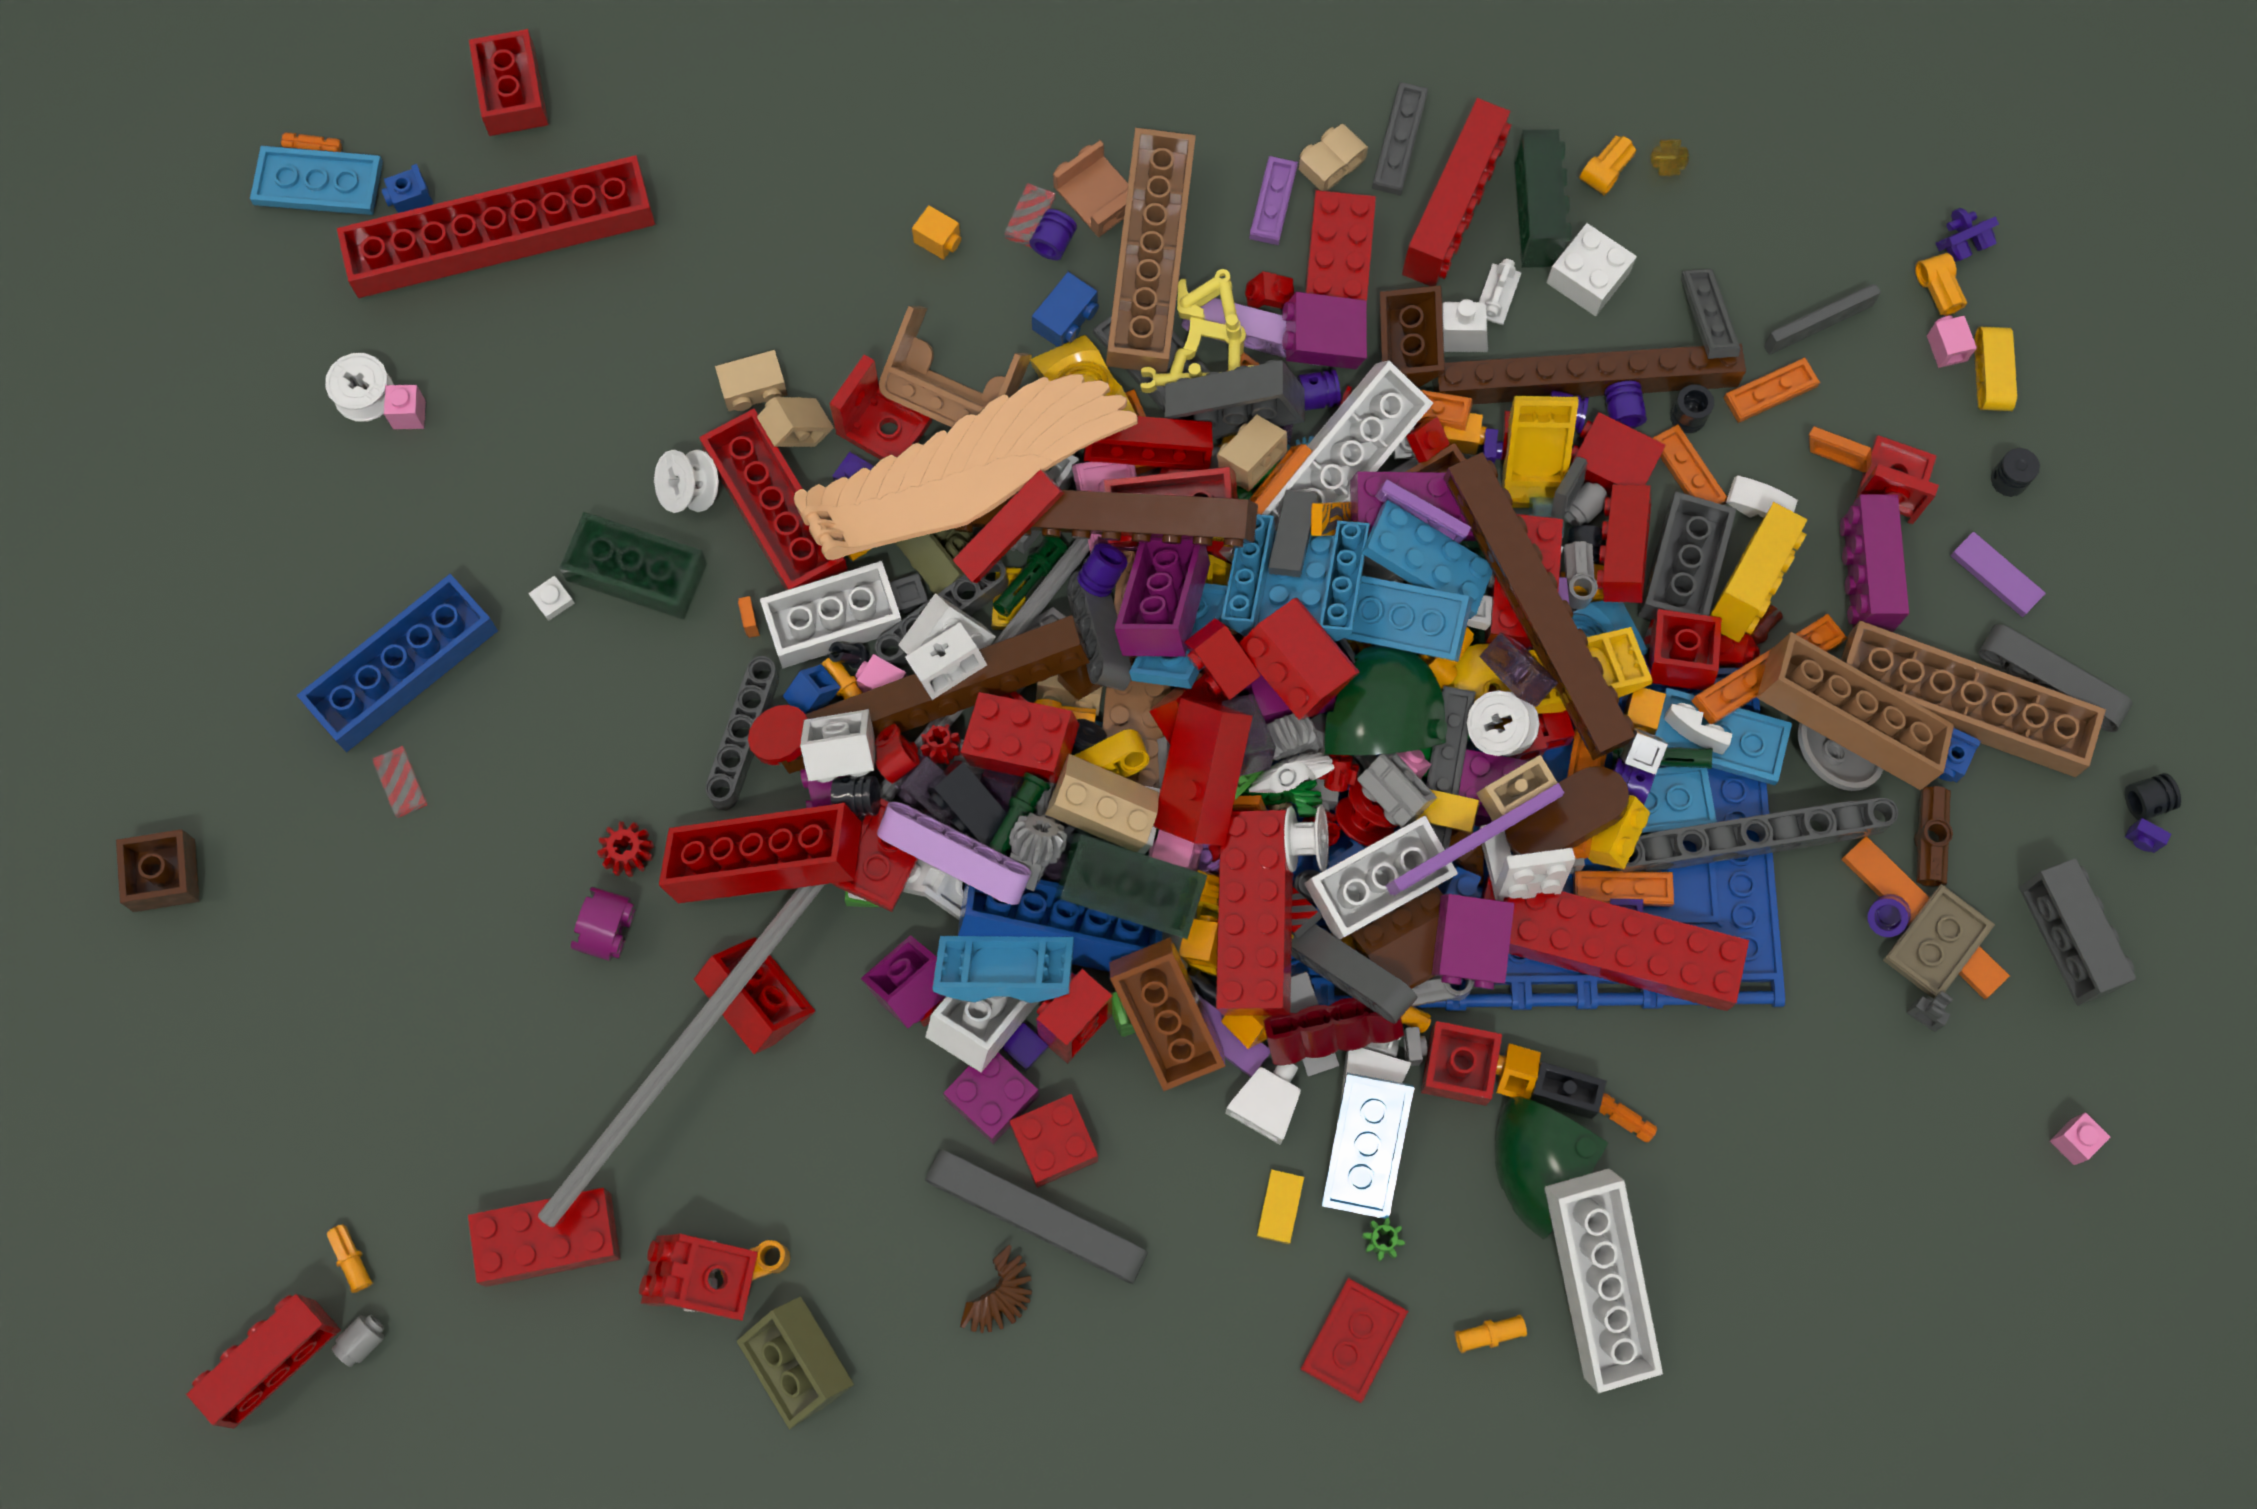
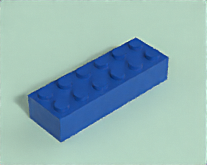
M449 574L297 694V697L347 753L498 632L490 617L458 581Z
M1040 880L1035 891L1025 888L1020 903L1012 905L999 901L966 884L963 891L957 936L1074 937L1072 964L1110 972L1109 962L1162 941L1164 906Z

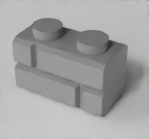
M1396 753L1381 754L1357 779L1363 786L1361 788L1363 794L1369 800L1377 801L1385 810V818L1391 824L1399 825L1401 828L1414 822L1437 799L1434 793Z

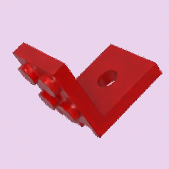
M866 355L862 356L829 403L836 435L880 460L889 455L897 458L911 445L918 443L932 423V418L883 396L879 389L875 360ZM886 423H894L898 429L895 433L887 435L881 432V427Z
M1877 435L1871 448L1872 465L1867 473H1863L1854 502L1860 494L1898 495L1900 514L1909 517L1907 523L1914 524L1936 496L1939 485L1929 482L1937 455Z
M684 1234L656 1236V1240L651 1242L648 1249L647 1260L650 1261L648 1274L643 1276L639 1287V1294L642 1295L641 1304L675 1306L743 1321L758 1252ZM714 1269H719L724 1276L723 1284L718 1289L712 1288L708 1282V1276Z

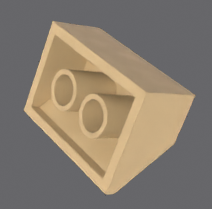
M1068 754L1045 815L1137 853L1147 844L1158 813L1159 792Z

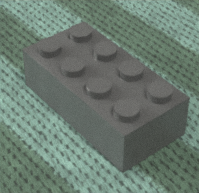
M1269 360L1264 364L1251 367L1240 366L1235 370L1221 373L1210 372L1205 376L1196 378H1180L1176 382L1165 384V418L1212 422L1213 439L1237 435L1240 427L1245 423H1249L1256 415L1278 427L1305 422L1304 387L1283 360Z
M1675 491L1666 510L1638 617L1651 621V619H1655L1657 609L1709 616L1736 508Z
M2076 858L2039 872L2019 887L2077 1006L2110 994L2136 980L2133 963L2129 957L2124 955L2119 945L2118 933L2113 926L2109 925L2104 915L2103 903L2098 896L2094 895L2089 885L2088 873L2083 866L2079 865Z

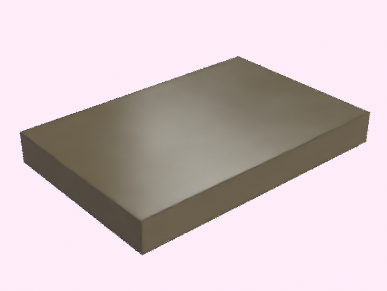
M1941 884L1884 957L1883 961L1934 999L1940 991L1945 992L1995 924Z

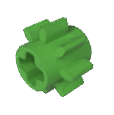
M1386 1218L1381 1226H1378L1374 1220L1371 1221L1372 1234L1368 1232L1362 1234V1238L1369 1240V1246L1365 1252L1369 1253L1373 1250L1378 1253L1377 1261H1381L1386 1253L1391 1258H1396L1397 1253L1394 1247L1405 1245V1242L1398 1239L1397 1235L1402 1227L1399 1226L1394 1229L1389 1226V1218ZM1378 1232L1382 1236L1388 1234L1391 1237L1388 1241L1389 1247L1385 1244L1379 1246L1376 1243L1379 1237Z

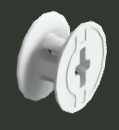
M351 353L339 358L331 365L326 375L325 383L329 398L335 402L337 410L344 417L356 422H369L381 417L384 414L385 385H394L391 377L386 373L384 365L376 357L366 353Z
M697 449L685 455L683 452L670 450L659 458L654 476L655 492L660 504L667 511L677 513L684 511L688 507L690 510L702 512L714 503L718 492V473L713 459L706 452Z
M1499 690L1485 693L1478 698L1469 710L1467 719L1468 734L1474 745L1484 753L1494 756L1503 755L1508 757L1518 755L1530 748L1537 738L1540 725L1538 712L1529 699L1519 693ZM1501 718H1508L1513 721L1503 725L1505 729H1494V725L1503 722Z
M1323 805L1317 808L1315 822H1297L1294 808L1292 806L1287 808L1284 841L1286 861L1290 872L1296 870L1298 856L1316 855L1320 870L1322 872L1326 870L1329 836L1327 816Z

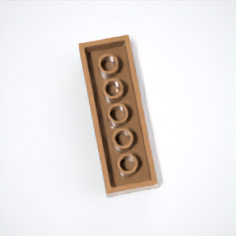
M1790 632L1770 650L1757 696L1758 699L1919 790L1944 773L1954 728L1953 723L1793 632Z

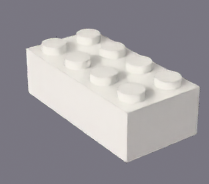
M882 561L760 599L782 669L834 653L829 651L831 644L834 642L853 645L878 639L902 621Z
M1423 816L1312 877L1304 884L1331 933L1340 940L1452 878L1458 872L1452 862L1402 892L1394 896L1390 895L1385 886L1386 884L1444 851L1426 816Z
M994 996L973 1003L946 997L931 1014L926 1038L982 1073L1039 1002L1028 1003L1012 997Z

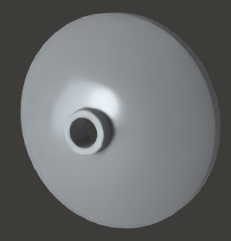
M1799 723L1798 741L1807 764L1821 779L1843 790L1859 791L1868 788L1880 778L1884 769L1806 725Z

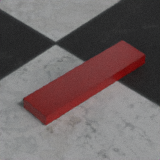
M1040 469L962 549L953 561L972 583L977 584L1059 500L1064 492L1045 471Z

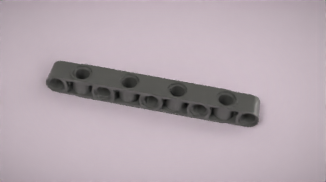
M1875 798L1653 832L1639 837L1632 854L1633 862H1628L1625 869L1611 867V869L1622 872H1655L1854 840L1864 836L1883 833L1897 820L1899 815L1898 808L1888 798ZM1873 810L1880 811L1885 817V822L1877 820ZM1810 820L1819 822L1823 832L1815 831L1810 825ZM1747 830L1756 832L1760 842L1751 841L1747 836ZM1687 840L1695 844L1696 852L1687 851L1683 846V841Z

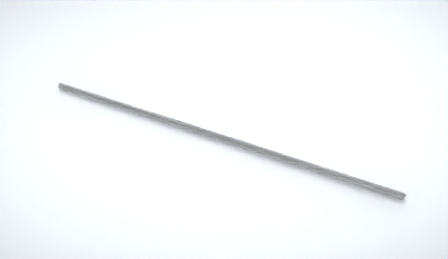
M1154 469L1137 475V477L1148 476L1153 472ZM1076 538L993 644L1027 631L1090 551L1088 539ZM963 710L931 721L921 734H927L932 725L944 727L948 724L951 726ZM921 734L914 742L918 746L920 764L926 758L923 757L920 749L924 745ZM920 764L893 784L885 779L880 785L881 798L891 802ZM857 816L863 822L865 816ZM825 884L800 887L795 891L541 1210L538 1217L543 1223L549 1227H554Z

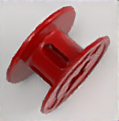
M1356 779V784L1349 787V796L1341 799L1335 807V818L1339 827L1348 837L1359 844L1371 846L1394 833V828L1397 826L1391 824L1385 818V810L1377 801L1373 802L1363 794L1361 790L1363 786Z

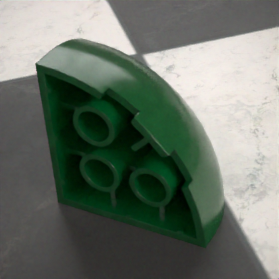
M1371 645L1354 657L1355 663L1353 665L1359 670V673L1338 693L1334 711L1327 714L1325 754H1391L1415 751L1446 743L1447 723L1445 721V707L1440 685L1432 670L1418 655L1403 650Z
M1521 1097L1510 1098L1502 1111L1496 1130L1495 1166L1501 1189L1504 1190L1515 1214L1532 1232L1543 1240L1548 1237L1553 1231L1545 1186L1591 1174L1609 1143L1547 1106Z

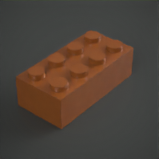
M1171 937L1109 962L1110 980L1163 1091L1226 1066L1223 1047Z

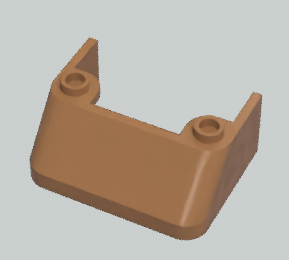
M908 306L879 380V389L887 399L953 427L958 420L966 415H979L990 401L1004 394L1008 395V397L1015 394L1020 387L1032 355L1029 353H1015L1006 377L998 376L989 380L982 394L929 370L934 357L933 349L926 341L916 337L927 308L923 306Z

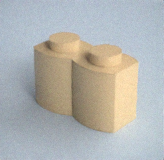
M1344 124L1336 128L1331 127L1323 134L1320 142L1315 145L1310 144L1303 149L1299 156L1298 170L1320 191H1328L1366 159L1368 146Z

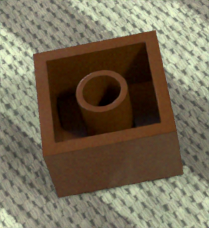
M183 829L116 840L119 896L122 905L133 912L200 902L195 839Z

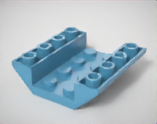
M1257 514L1254 543H1243V548H1235L1221 622L1245 637L1258 623L1292 599L1298 598L1334 642L1351 635L1365 555L1362 554V551L1369 536L1370 523L1337 521L1335 535H1310L1301 577L1269 574L1268 567L1277 531L1275 530L1274 516Z

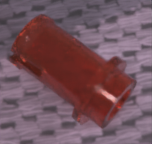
M1769 605L1764 616L1760 618L1751 634L1756 645L1760 642H1765L1768 639V633L1783 619L1781 611L1775 616L1772 615L1778 609L1773 605Z

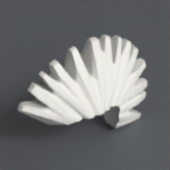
M1313 752L1297 754L1291 758H1286V760L1279 761L1261 773L1251 784L1249 792L1280 793L1284 790L1289 791L1296 788L1304 780L1310 778L1313 781L1322 777L1335 767L1332 764V759L1329 756H1323V753L1313 754Z

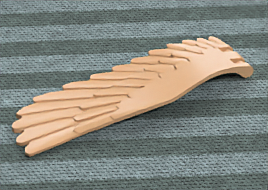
M1082 374L1067 375L1053 381L1042 377L1022 387L1011 397L1004 394L990 401L979 415L970 414L964 416L956 422L948 433L945 430L937 432L924 445L916 443L911 445L897 458L889 455L881 459L871 471L867 468H862L849 479L842 477L827 487L818 484L812 487L808 493L804 489L798 490L794 495V503L805 525H809V532L815 542L822 546L821 551L825 558L835 560L875 547L968 525L1020 491L1040 469L1046 471L1094 442L1136 425L1138 417L1137 414L1131 411H1122L1127 405V398L1124 396H1105L1110 392L1108 383L1104 381L1085 382Z

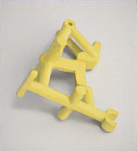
M1225 269L1218 270L1214 278L1190 293L1187 291L1186 279H1181L1178 282L1177 310L1180 318L1190 320L1188 338L1184 347L1176 351L1170 373L1157 374L1156 370L1152 367L1141 368L1142 377L1153 378L1150 383H1141L1142 392L1152 393L1157 390V386H1165L1166 383L1176 382L1180 378H1196L1210 373H1202L1201 367L1197 363H1192L1189 366V373H1182L1186 360L1194 358L1202 336L1225 341L1228 344V371L1240 367L1246 332L1237 317L1229 271ZM1219 295L1223 306L1225 325L1205 320L1204 309L1201 308Z

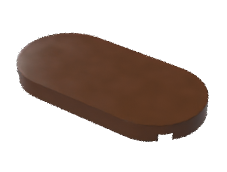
M1589 767L1558 782L1564 791L1562 797L1505 830L1506 840L1511 851L1515 855L1574 848L1618 823L1624 817L1629 802V791L1625 780L1611 769Z

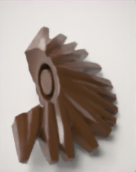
M1010 1245L992 1259L995 1269L998 1271V1276H1000L998 1284L979 1298L970 1302L966 1301L960 1327L965 1328L971 1319L972 1332H976L979 1324L980 1333H983L986 1324L989 1333L992 1332L993 1317L999 1329L1002 1330L1004 1326L1000 1311H1002L1011 1324H1014L1016 1322L1014 1314L1019 1318L1022 1317L1014 1305L1025 1311L1027 1310V1307L1021 1301L1030 1303L1031 1300L1023 1294L1031 1295L1032 1291L1018 1286L1032 1281L1031 1276L1015 1278L1026 1267V1263L1023 1262L1017 1265L1022 1259L1020 1255L1007 1263L1012 1249Z

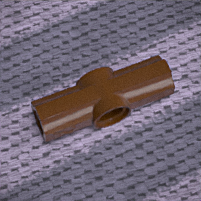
M1932 786L1924 787L1920 790L1919 828L1915 834L1914 841L1918 848L1916 883L1922 886L1935 887L1947 884L1949 842L1952 840L1953 830L1950 826L1951 790H1947L1945 787ZM1928 831L1935 832L1939 837V842L1931 840L1928 836Z

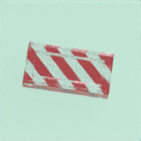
M1027 183L1005 231V238L1031 247L1029 241L1045 211L1051 209L1055 200V193Z
M403 746L372 759L394 815L397 818L428 805Z

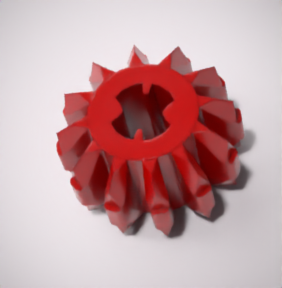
M620 821L617 831L607 827L606 831L610 837L599 838V843L604 847L597 851L598 856L604 858L602 863L604 868H613L615 876H619L625 869L627 876L632 877L634 873L633 868L635 867L643 872L645 867L642 861H652L653 856L647 852L654 848V843L651 840H647L649 836L646 829L639 831V826L635 822L630 824L627 829L625 823ZM630 844L632 847L631 851L625 850L622 854L620 849L627 848Z

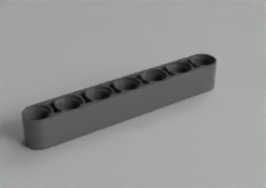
M940 1149L925 1178V1181L934 1187L1128 1283L1134 1284L1148 1255V1252L1141 1247L947 1151Z

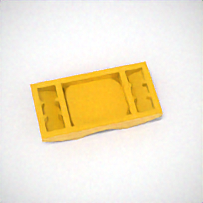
M1086 335L1030 359L1031 365L1039 378L1046 377L1049 381H1053L1067 375L1082 374L1085 382L1101 380L1108 383L1110 392L1105 396L1122 395L1127 398L1122 386L1113 378L1099 350ZM1127 398L1126 408L1122 409V411H1131L1135 413L1129 399Z
M1514 396L1509 417L1508 444L1502 478V488H1506L1512 497V508L1553 507L1555 492L1570 467L1579 403L1578 397Z
M1631 627L1587 637V647L1592 657H1597L1604 670L1603 677L1607 685H1611L1615 689L1619 698L1652 684V677ZM1535 650L1508 655L1507 661L1519 693L1532 702L1538 714L1557 713L1566 710Z

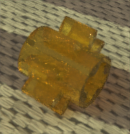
M1680 139L1660 140V146H1656L1651 154V163L1654 168L1660 169V176L1680 175V169H1684L1689 161V152L1686 147L1681 146Z

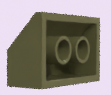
M949 529L894 544L902 550L909 559L911 566L927 582L930 590L934 594H938L965 575L953 559L975 536L972 532H959Z
M801 1296L770 1311L737 1340L738 1345L789 1430L835 1401L854 1385Z

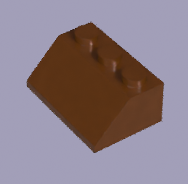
M1441 285L1380 292L1382 362L1390 361L1417 388L1445 373Z
M1435 887L1353 932L1352 938L1356 951L1403 981L1411 989L1436 976L1432 975L1442 892Z

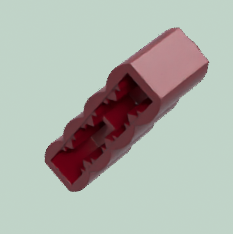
M1355 998L1341 999L1329 1006H1310L1297 1013L1290 1012V1015H1272L1263 1021L1274 1065H1290L1303 1060L1305 1057L1321 1058L1331 1055L1338 1050H1357L1369 1045L1371 1042L1388 1043L1404 1036L1401 1018L1393 1024Z

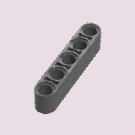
M999 560L977 584L972 583L964 574L938 593V595L971 616L1006 590L1009 584L1006 568L1003 562ZM991 572H999L1001 574L995 581L986 580V576ZM967 590L976 592L974 597L969 600L960 598L961 594ZM929 601L877 639L875 651L878 657L898 668L908 663L905 658L907 654L898 644ZM891 646L899 647L898 652L894 656L888 657L884 655L887 648Z
M1075 571L1068 581L1067 596L1073 618L1082 633L1090 663L1086 664L1090 681L1096 685L1124 691L1131 681L1129 671L1132 666L1129 656H1122L1114 628L1118 617L1112 596L1110 594L1107 597H1098L1088 593L1078 583L1077 575L1079 572Z
M1994 625L1978 652L1985 662L2004 673L2106 709L2101 729L2104 731L2117 732L2133 704L2132 700L2122 692L2007 626Z
M766 656L753 658L746 668L706 782V794L711 804L719 810H728L736 805L754 756L750 750L748 736L737 738L735 734L741 728L750 729L755 719L764 711L770 709L779 684V676L775 664ZM762 670L771 672L766 679L755 678L757 673ZM751 699L761 700L756 708L748 709L745 707L746 703ZM737 757L740 759L737 766L733 768L725 767V763L729 758ZM718 788H730L729 793L725 797L717 798L714 796Z
M1314 924L1298 939L1293 935L1291 956L1389 1022L1395 1024L1418 999L1415 992L1403 981L1318 925Z

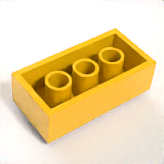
M1775 502L1772 503L1710 616L1722 618L1721 634L1739 643L1745 632L1750 635L1753 633L1760 618L1767 611L1772 595L1774 596L1778 590L1784 573L1787 572L1793 562L1795 550L1799 549L1807 535L1802 532L1807 522L1806 518Z

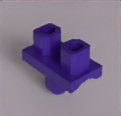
M1958 208L1952 212V221L1946 224L1949 231L1956 229L1958 233L1936 242L1939 251L1946 249L1954 261L1958 262L1973 255L1967 239L1971 237L1977 251L1997 244L1992 228L1999 225L1996 216L1986 221L1972 225V221L1977 219V214L1974 211L1968 213L1965 209Z

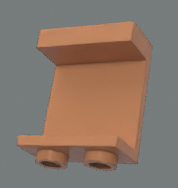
M1101 140L1092 146L1084 147L1076 158L1069 163L1064 162L1056 168L1053 173V187L1097 237H1100L1124 219L1128 183L1104 157V144Z

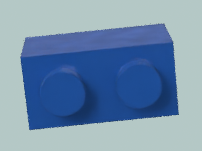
M1067 272L1032 315V330L1057 347L1062 346L1068 341L1071 343L1077 338L1083 322L1086 319L1091 320L1099 308L1098 291Z

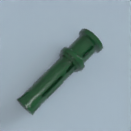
M1045 536L1043 538L1044 543L1039 549L1028 555L1027 565L993 603L994 609L999 614L1008 617L1042 576L1045 577L1049 574L1052 566L1068 550V547L1060 538ZM1025 580V584L1019 589V591L1015 595H1013V593Z
M1624 746L1613 751L1612 768L1618 758L1621 759L1620 756ZM1667 747L1660 766L1712 769L1713 748Z
M1027 772L1023 775L1025 780L1016 796L1009 799L1010 803L1008 805L1011 808L988 846L1005 856L1011 848L1009 845L1011 829L1014 828L1019 816H1028L1029 813L1036 814L1037 810L1035 807L1043 793L1051 788L1049 784Z

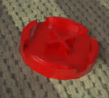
M779 705L764 711L755 719L749 729L748 743L750 750L762 763L772 766L780 765L778 762L787 761L789 763L797 759L802 754L800 743L804 720L808 719V717L798 707L791 705Z

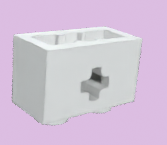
M960 622L905 656L932 700L987 666L978 647Z

